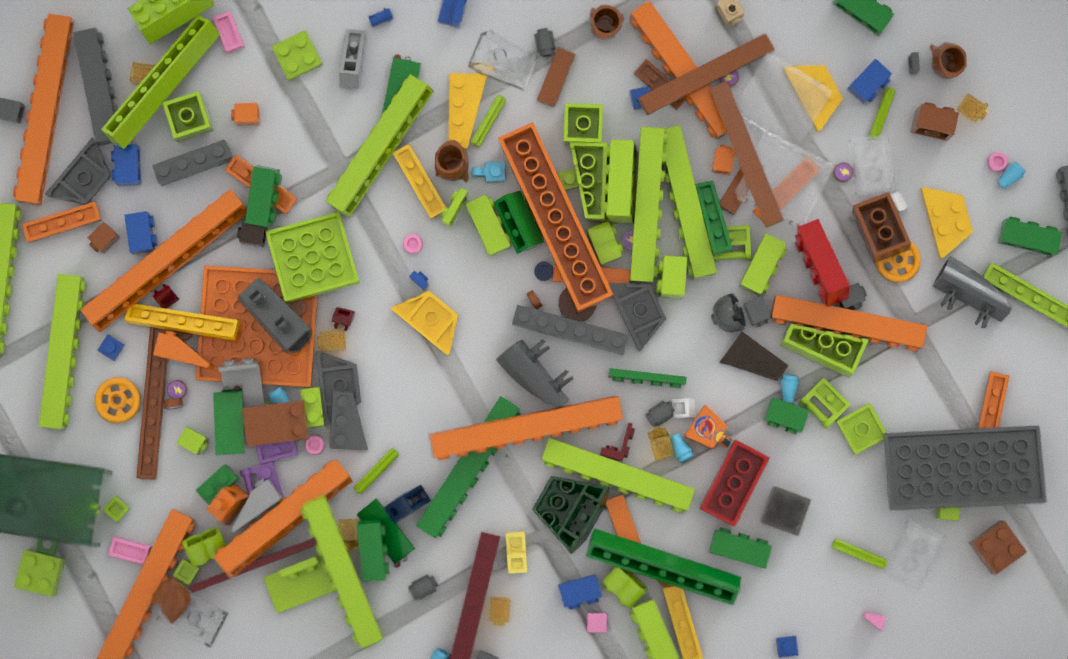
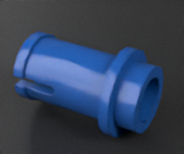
M383 8V11L368 16L372 27L386 21L391 22V19H394L390 8Z

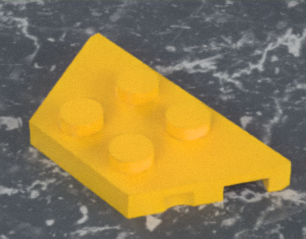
M825 65L785 66L783 68L785 75L817 133L820 132L842 101L841 93Z
M923 187L921 188L923 201L939 259H942L973 233L963 195Z
M427 291L391 308L393 312L447 356L450 354L459 315L434 294Z

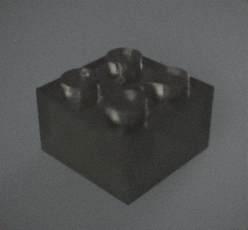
M772 486L759 523L794 536H799L811 499Z

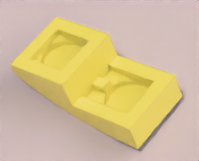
M525 531L506 532L508 573L527 572Z

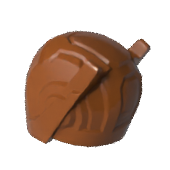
M602 4L596 9L591 8L589 17L591 33L602 41L613 39L622 28L623 14H620L618 9L611 5Z
M944 42L940 46L931 44L932 69L939 77L952 79L959 76L965 70L967 56L964 49L959 45Z
M455 140L445 142L435 153L436 176L440 175L443 179L449 181L464 180L465 183L468 182L469 166L466 150Z
M176 577L161 583L152 595L153 600L159 605L162 613L171 624L186 612L191 602L190 592L182 583L177 581Z

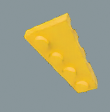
M449 73L448 141L455 140L459 142L465 150H468L487 74Z

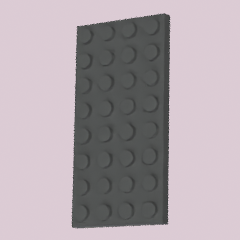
M1040 426L883 434L889 511L1042 504L1047 502Z

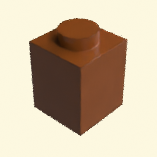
M102 222L88 236V239L91 241L89 245L96 252L100 250L103 253L120 238L105 222Z

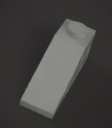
M346 30L339 71L340 87L359 89L365 31Z
M262 479L254 485L255 489L250 493L231 529L233 533L283 499L270 479L266 481Z

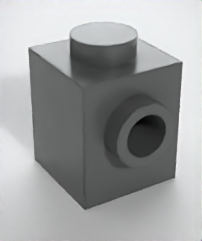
M859 282L851 285L849 299L839 302L840 307L844 309L851 307V310L862 307L861 303L866 300L865 297L867 296L864 287L860 286Z

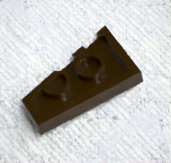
M743 331L720 360V363L776 381L779 380L789 366Z

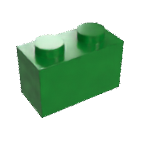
M773 397L770 400L764 420L768 421L767 425L778 428L782 426L786 428V432L796 435L797 432L801 433L803 431L810 410Z
M224 464L195 491L210 505L221 489L233 486L240 478L228 465Z

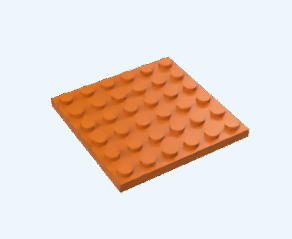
M204 265L200 314L239 320L240 325L235 341L199 335L198 353L214 367L212 370L196 366L195 380L222 382L221 372H219L218 368L220 364H223V361L234 360L236 363L242 362V359L254 358V360H259L262 385L311 388L318 295L303 299L306 302L307 311L300 318L312 330L310 342L300 352L287 354L238 300V296L252 282L261 278L284 301L276 270Z

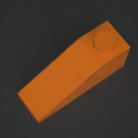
M165 331V334L158 333L154 356L213 370L214 366L183 339L176 337L177 333Z

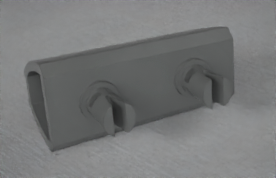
M951 256L944 263L933 284V287L946 293L941 306L943 307L949 301L947 310H952L956 299L979 310L980 313L975 324L978 325L983 319L981 328L987 327L990 317L1002 322L1012 310L1011 305L995 286L979 273Z
M261 278L252 282L238 296V300L285 353L294 354L300 352L310 342L312 337L311 328Z
M543 339L531 349L528 348L523 340H520L496 359L500 366L519 385L539 399L555 406H561L569 401L561 388L574 380V378L571 376L563 380L569 373L568 370H565L557 378L552 379L537 359L550 349L548 345L540 350V347L545 343Z

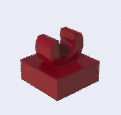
M163 284L164 288L159 292L154 290L153 298L161 308L167 309L180 299L169 285Z
M336 307L332 317V322H335L334 328L337 329L339 324H344V331H347L354 319L355 311Z

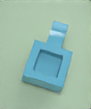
M485 162V168H472V177H486V182H505V163Z

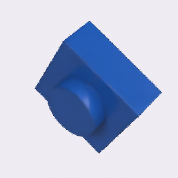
M648 86L629 91L634 110L642 108L638 98L650 92Z
M413 271L410 274V279L422 290L429 286L426 282L428 278L421 271L419 273Z
M107 334L97 351L115 361L125 345Z
M796 636L776 638L779 658L798 656Z

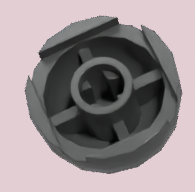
M733 293L719 298L713 307L714 314H711L714 325L718 324L720 329L730 333L744 330V326H746L743 310L735 303L738 302V299Z

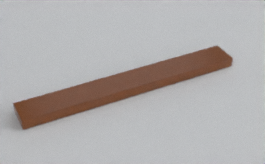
M765 33L639 97L638 101L648 116L773 52L775 49Z
M725 81L710 88L709 90L765 227L768 228L784 221L729 83Z
M150 327L136 478L157 480L167 359L154 356L153 353L158 333L165 334V331L170 330Z

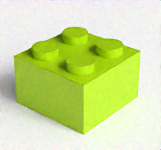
M199 91L163 102L170 129L176 142L213 131L203 96Z
M565 103L563 145H570V142L602 143L603 105Z
M664 255L662 260H659L658 274H661V279H658L656 285V293H660L659 298L683 299L685 296L687 257Z
M24 549L14 588L50 597L56 596L66 558Z

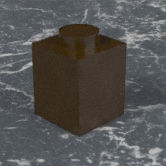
M242 223V227L238 228L237 238H239L241 244L264 247L265 231H267V228Z

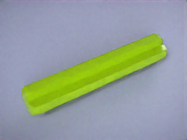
M887 87L884 91L868 137L871 141L877 142L880 138L896 92L891 87Z
M497 95L471 140L473 145L481 147L506 103V99L503 96Z
M391 448L354 486V490L358 494H362L399 456V453L394 448Z
M834 539L832 543L833 549L878 568L884 569L887 564L886 559L842 540Z

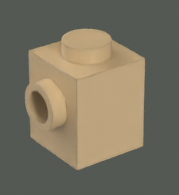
M720 0L716 4V8L726 26L729 24L734 26L742 21L745 12L738 0Z

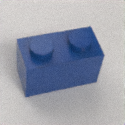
M875 58L847 90L862 104H865L867 101L871 103L878 95L876 91L880 87L884 89L891 82L889 77L892 73Z
M137 144L127 145L125 149L114 145V151H111V161L114 162V170L111 173L112 181H115V184L118 186L141 185L140 147Z
M148 211L125 214L129 252L131 254L153 252L155 246H158L156 234L153 235L152 227H155L154 217Z
M596 574L558 584L564 607H569V610L579 608L580 603L586 601L588 605L599 602L598 598L602 597Z

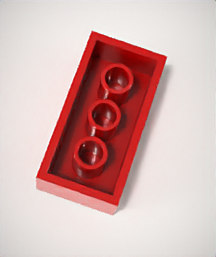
M819 219L797 227L795 246L799 253L802 252L804 256L802 260L805 268H809L812 273L810 278L813 285H817L820 290L818 295L821 302L825 301L827 307L849 299L850 284Z
M733 440L699 509L735 527L770 457L737 440Z

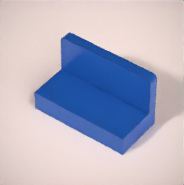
M443 0L438 22L460 28L467 0Z

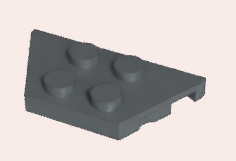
M94 138L90 139L45 193L48 197L85 205L93 199L108 181L111 174Z
M609 283L614 300L638 351H641L666 320L650 284Z
M316 351L325 425L331 423L333 390L352 391L356 406L361 403L357 364L321 351Z

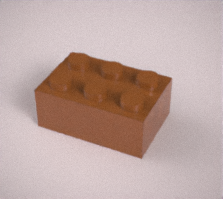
M889 192L853 205L852 214L873 263L910 250L911 241Z

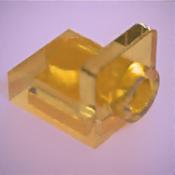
M968 93L956 110L975 123L978 119H984L988 113L986 108L989 104H983Z
M656 428L652 432L647 433L655 461L674 456L670 436L666 428Z
M339 519V530L348 550L359 548L358 519Z

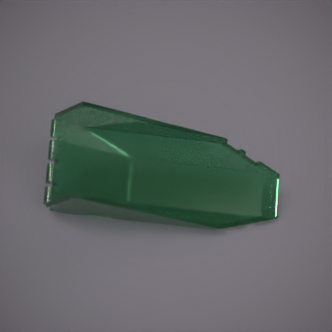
M0 454V533L100 547V543L92 542L94 529L87 528V524H95L97 509L90 508V504L98 505L100 490L93 489L94 485L101 486L103 474L112 475L113 471L93 466Z

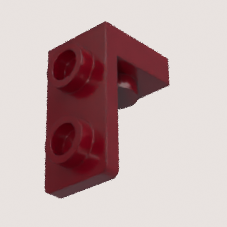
M632 423L627 425L621 451L618 452L617 447L606 445V448H601L600 456L623 461V457H628L630 447H627L628 439L632 440L635 428H632Z

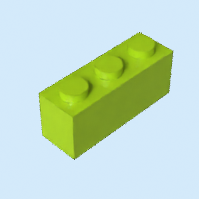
M485 194L465 204L489 257L511 248L509 244L511 240L508 233H504L501 227L503 222L500 216H496L493 210L496 207L491 197L487 198Z
M766 233L739 287L758 296L762 292L766 294L771 284L768 280L770 276H775L779 268L776 264L779 258H784L787 249H785L787 243Z

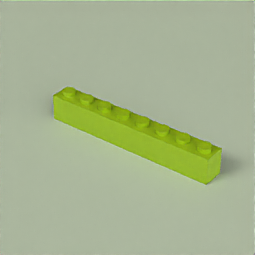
M200 15L195 17L103 126L101 131L112 143L125 149L221 35L211 21Z
M411 74L404 80L401 89L392 98L391 104L382 113L377 125L371 129L369 137L361 144L359 152L350 161L345 173L339 177L337 185L329 192L325 202L349 218L351 217L433 94L434 90Z
M681 126L664 128V132H668L667 144H663V151L666 152V162L662 163L666 168L664 178L666 184H670L671 191H668L670 202H674L676 208L673 209L675 221H679L680 228H677L679 238L683 239L685 245L682 246L683 255L688 257L689 265H687L688 275L692 276L693 280L715 275L717 271Z
M641 126L630 272V280L653 282L654 278H657L658 267L654 265L655 259H659V247H656V240H660L661 228H657V223L662 219V209H659V201L663 202V190H660V182H664L665 171H661L662 163L666 162V152L663 151V144H667L668 132H664V128Z
M0 203V358L6 349V344L3 341L4 335L8 332V324L6 323V317L10 314L8 300L13 292V287L10 284L11 278H14L15 275L13 260L17 257L15 243L20 235V230L17 229L18 221H21L22 218L20 207L16 204Z
M58 274L39 427L66 430V426H69L70 415H68V407L72 405L70 390L74 387L75 377L72 374L73 369H76L77 366L75 350L79 348L77 334L82 326V320L79 319L80 312H82L81 309L84 307L82 294L86 292L87 286L86 281L81 276Z
M552 438L548 439L541 459L545 461L544 465L555 469L557 465L562 467V471L571 475L574 472L580 473V478L591 481L592 478L599 480L598 484L610 487V484L618 487L617 491L625 494L631 491L636 493V498L645 501L648 497L654 500V504L662 507L665 504L672 506L671 510L682 513L683 510L688 511L695 491L694 488Z
M325 494L303 502L301 513L304 520L308 519L311 525L308 527L311 537H315L318 542L315 545L319 556L323 555L324 569L326 573L331 574V586L334 591H338L340 597L337 600L340 608H345L347 613L345 620L348 627L352 626L354 630L352 637L355 644L359 643L360 647L364 648L383 640L382 632Z

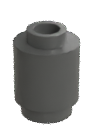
M548 28L538 29L537 33L534 34L537 53H540V57L554 55L556 46L553 32L548 31Z
M661 401L648 410L649 413L645 416L650 424L655 427L674 417L673 412L675 410L669 401L667 403Z
M427 574L413 581L412 585L408 586L414 600H421L436 592L435 587L438 584L434 576L430 577Z

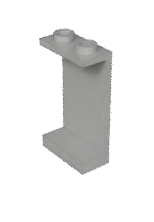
M245 358L242 359V362L235 363L234 360H227L220 364L218 369L222 376L223 390L243 389V408L265 405L259 360Z

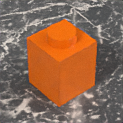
M234 103V109H231V119L235 120L237 126L260 125L258 103Z
M720 145V147H716L711 172L731 175L735 151L731 149V146Z

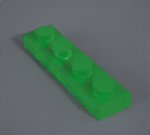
M713 180L695 184L713 256L732 252L733 248Z
M609 369V377L615 382H624V379L632 380L631 383L643 384V381L651 382L650 385L662 386V383L670 384L671 388H681V385H686L687 377Z

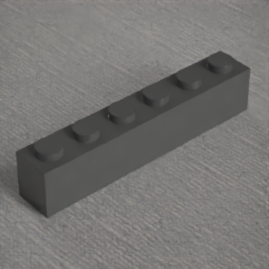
M96 28L73 32L95 141L99 146L110 144L112 142L101 129L118 110L117 105L114 106L113 99L116 98L114 88L110 87L109 80H112L110 69L106 68L105 62H108L107 53L102 49V44H104L102 32L99 33Z
M520 305L516 307L512 322L513 326L621 355L624 354L629 336L628 334Z

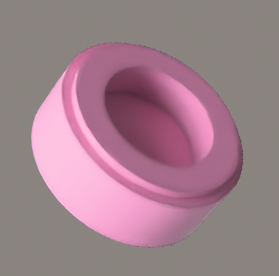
M996 152L988 158L987 164L990 170L1000 172L1006 168L1008 160L1003 153Z
M411 234L404 239L403 246L408 253L416 254L421 251L423 243L419 236Z
M312 435L306 440L305 448L309 453L317 455L324 450L325 442L320 436Z

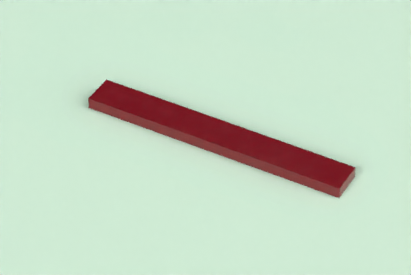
M312 538L257 559L236 576L312 548L318 542L316 538ZM224 572L190 585L191 592L200 591L226 581L230 577Z

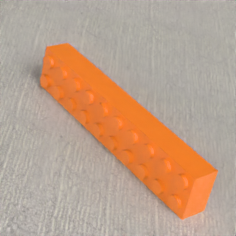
M532 122L498 137L501 149L577 313L613 298L611 288L534 123Z

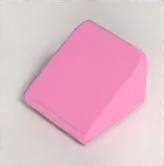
M863 613L862 616L878 630L883 631L884 616Z
M587 613V632L606 633L607 613Z

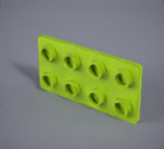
M323 555L315 556L264 577L277 613L334 592L330 580H332L331 574L326 573L323 562H325Z

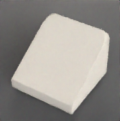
M900 192L891 194L898 213L908 208Z
M694 398L671 399L672 407L675 410L673 412V419L695 418Z

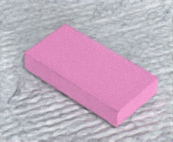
M230 11L212 18L216 29L221 34L220 39L227 54L244 47Z
M113 537L108 556L144 565L151 546Z

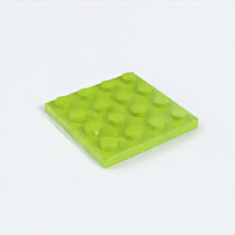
M340 212L265 231L286 304L360 284Z

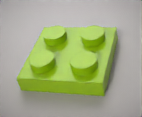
M306 30L271 46L288 81L323 65Z
M460 188L459 191L455 190L450 199L451 206L444 209L441 217L443 226L451 229L468 199L467 190Z
M871 403L836 421L854 455L884 440L883 434L887 433Z

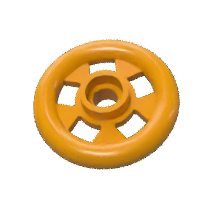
M911 242L910 250L876 262V267L885 279L896 283L906 282L912 279L919 271L921 256L916 245ZM897 256L901 257V263L896 262L895 258ZM907 256H913V264H907ZM887 262H889L890 266L893 268L890 271H887V269L884 266V264ZM905 268L906 273L899 275L897 269Z
M121 377L110 378L98 387L94 398L95 408L104 420L111 423H123L133 418L140 407V393L137 387L128 379ZM119 385L120 390L112 392L111 386ZM126 390H129L132 394V397L127 399L124 393ZM103 395H109L107 404L102 403ZM116 397L121 398V402L119 404L115 403ZM126 404H129L131 408L125 413L122 409ZM110 407L117 410L116 415L108 413Z

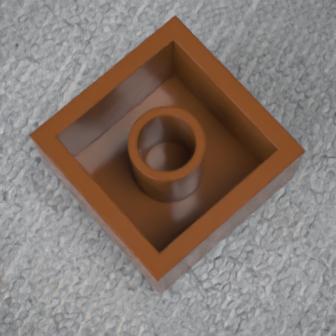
M925 102L915 110L910 133L948 141L955 134L959 112H955V109L951 107H943L942 109L936 107L933 103Z
M999 520L969 542L992 575H997L1027 553L1004 520Z

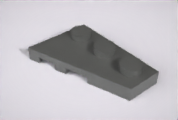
M333 390L330 449L368 450L352 391Z

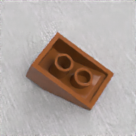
M304 400L242 408L246 447L308 439Z

